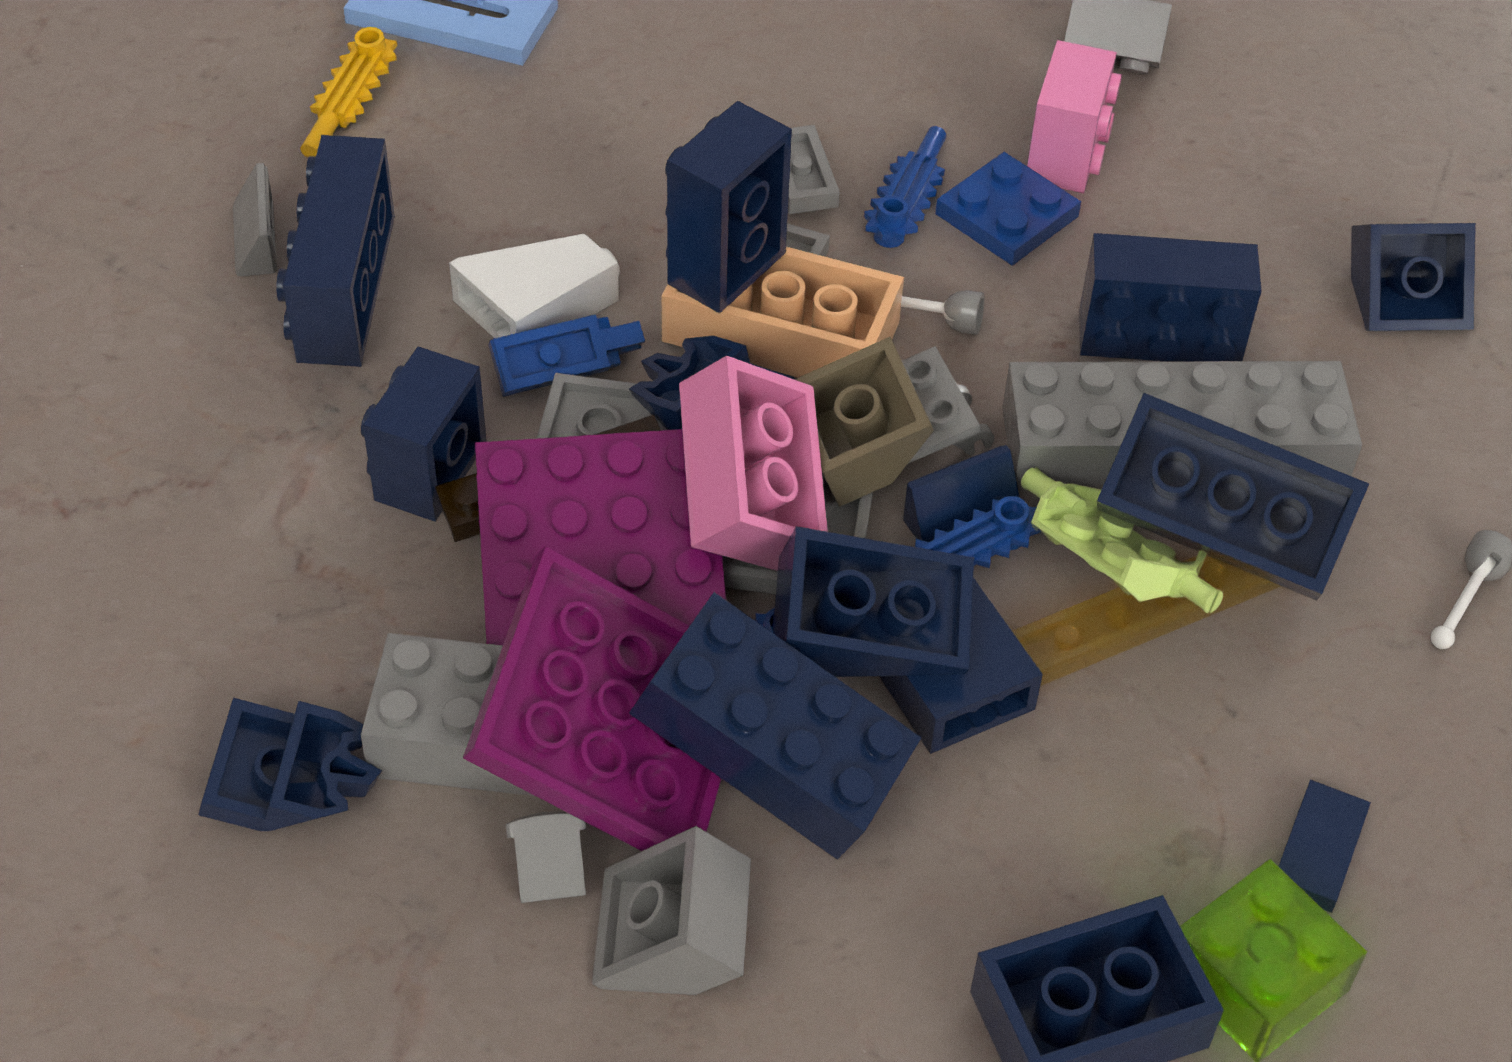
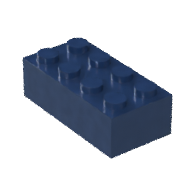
M321 135L316 156H309L307 160L306 182L308 189L307 193L300 192L298 195L296 208L298 228L297 230H290L288 233L287 269L280 268L278 271L276 282L277 299L279 302H286L283 325L284 337L286 340L293 341L296 363L361 367L395 218L386 142L383 138Z
M1143 393L1099 494L1097 508L1099 511L1198 552L1203 550L1210 557L1317 601L1323 594L1369 483Z
M713 592L629 712L634 718L835 859H838L866 831L922 738L715 592Z

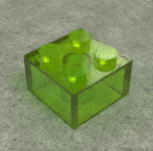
M1271 859L1267 860L1180 925L1183 934L1224 1009L1219 1025L1255 1062L1262 1061L1350 991L1368 952Z

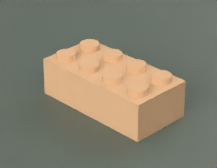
M786 247V253L720 314L667 284L661 296L662 342L683 347L682 343L685 338L714 335L746 345L750 363L799 378L888 337L893 339L900 320L904 277Z

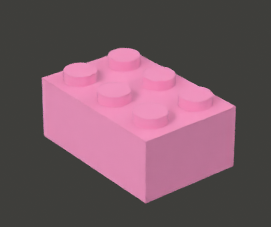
M725 356L679 383L691 547L778 571L779 556L796 526L828 532L813 386Z

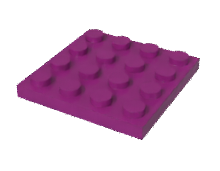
M682 429L475 443L486 644L503 646L534 558L545 546L689 626L713 592L726 600L722 555L691 547Z
M545 546L535 556L463 759L640 851H644L695 826L707 832L721 778L629 714L652 678L689 628V625Z

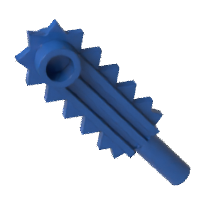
M932 126L928 129L916 154L909 151L906 157L897 156V163L890 164L889 168L893 174L884 175L883 182L887 186L877 187V194L880 198L871 199L870 203L874 210L864 211V218L868 221L865 231L874 233L873 238L877 244L887 248L898 247L904 242L906 234L918 233V226L915 222L924 220L925 214L921 210L930 208L931 202L927 198L936 197L937 190L933 186L942 185V176L945 173V169L937 166L938 159L936 158L947 137L946 132L941 127Z
M1007 496L999 501L993 499L992 510L983 512L974 509L973 520L964 522L954 519L952 531L945 532L935 529L933 541L926 542L916 539L915 547L974 557V566L979 565L990 568L992 556L999 555L1009 558L1010 551L1016 550L1021 546L1028 548L1029 537L1041 532L1040 529L1036 531L1031 524L1037 507H1029L1023 499L1017 496Z

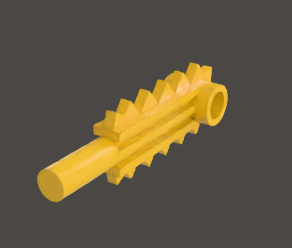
M365 27L355 34V41L347 43L350 53L339 56L342 66L331 69L334 79L322 82L326 92L314 95L315 103L310 106V110L317 114L318 120L300 147L305 157L316 156L321 135H333L339 123L342 128H347L350 122L356 123V115L365 113L361 103L373 100L369 90L381 87L380 80L377 77L388 74L389 62L397 60L396 54L393 52L397 47V40L385 39L383 31L379 28Z

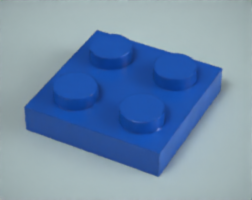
M1003 152L937 199L935 214L1013 266L1079 217L1081 201L1011 155Z

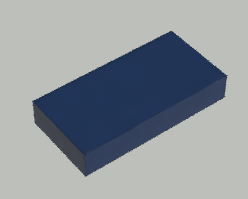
M1310 779L1270 889L1332 913L1371 802Z

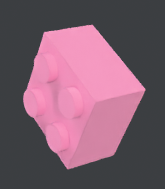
M1057 40L1037 102L1027 167L1061 189L1084 193L1089 174L1099 175L1106 145L1098 143L1099 141L1105 143L1109 141L1115 113H1112L1113 106H1108L1107 103L1116 104L1122 74L1113 73L1117 52Z

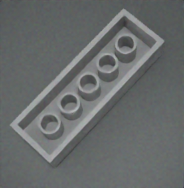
M1341 361L1009 362L1002 409L1007 446L1011 450L1018 491H1028L1022 488L1021 480L1025 472L1032 467H1037L1053 480L1061 481L1064 484L1073 483L1102 490L1143 393L1349 476H1352L1362 447Z

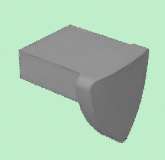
M551 811L519 817L506 824L507 838H514L521 903L586 895L579 831L586 829V822L567 812Z

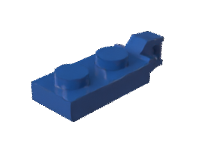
M595 314L494 338L489 341L488 346L502 396L504 397L552 385L555 373L586 377L606 372L610 368L621 364L620 354L641 349L645 338L640 321L611 327L608 317L597 318Z

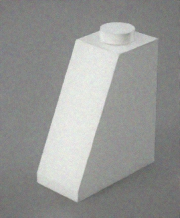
M585 234L459 257L449 262L453 301L494 338L595 315L619 301L618 276L620 274V267L615 256L608 249L599 247Z

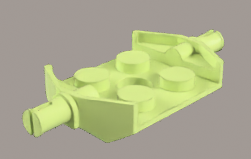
M1037 467L1028 469L1021 480L1022 488L1040 498L1031 521L1032 527L1036 531L1040 529L1055 545L1063 544L1086 560L1091 567L1109 576L1127 595H1132L1139 602L1161 597H1186L1206 613L1214 612L1221 604L1223 592L1198 577L1207 555L1205 551L1200 550L1195 561L1180 562L1175 558L1176 552L1168 545L1146 539L1133 530V524L1099 511L1097 499L1101 489L1055 481Z

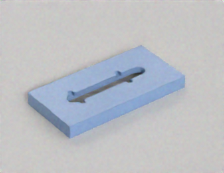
M349 0L343 8L345 23L364 28L376 27L384 33L523 66L557 11L558 0H448L507 15L503 18H495L479 13L471 16L469 11L424 0Z

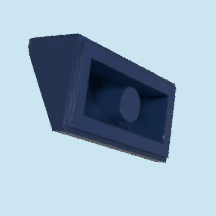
M1001 445L908 482L903 521L915 538L931 542L934 540L935 529L945 532L952 531L954 519L969 522L973 520L974 509L983 512L992 510L993 499L999 501L1007 496L1019 497L1011 450L1007 445Z

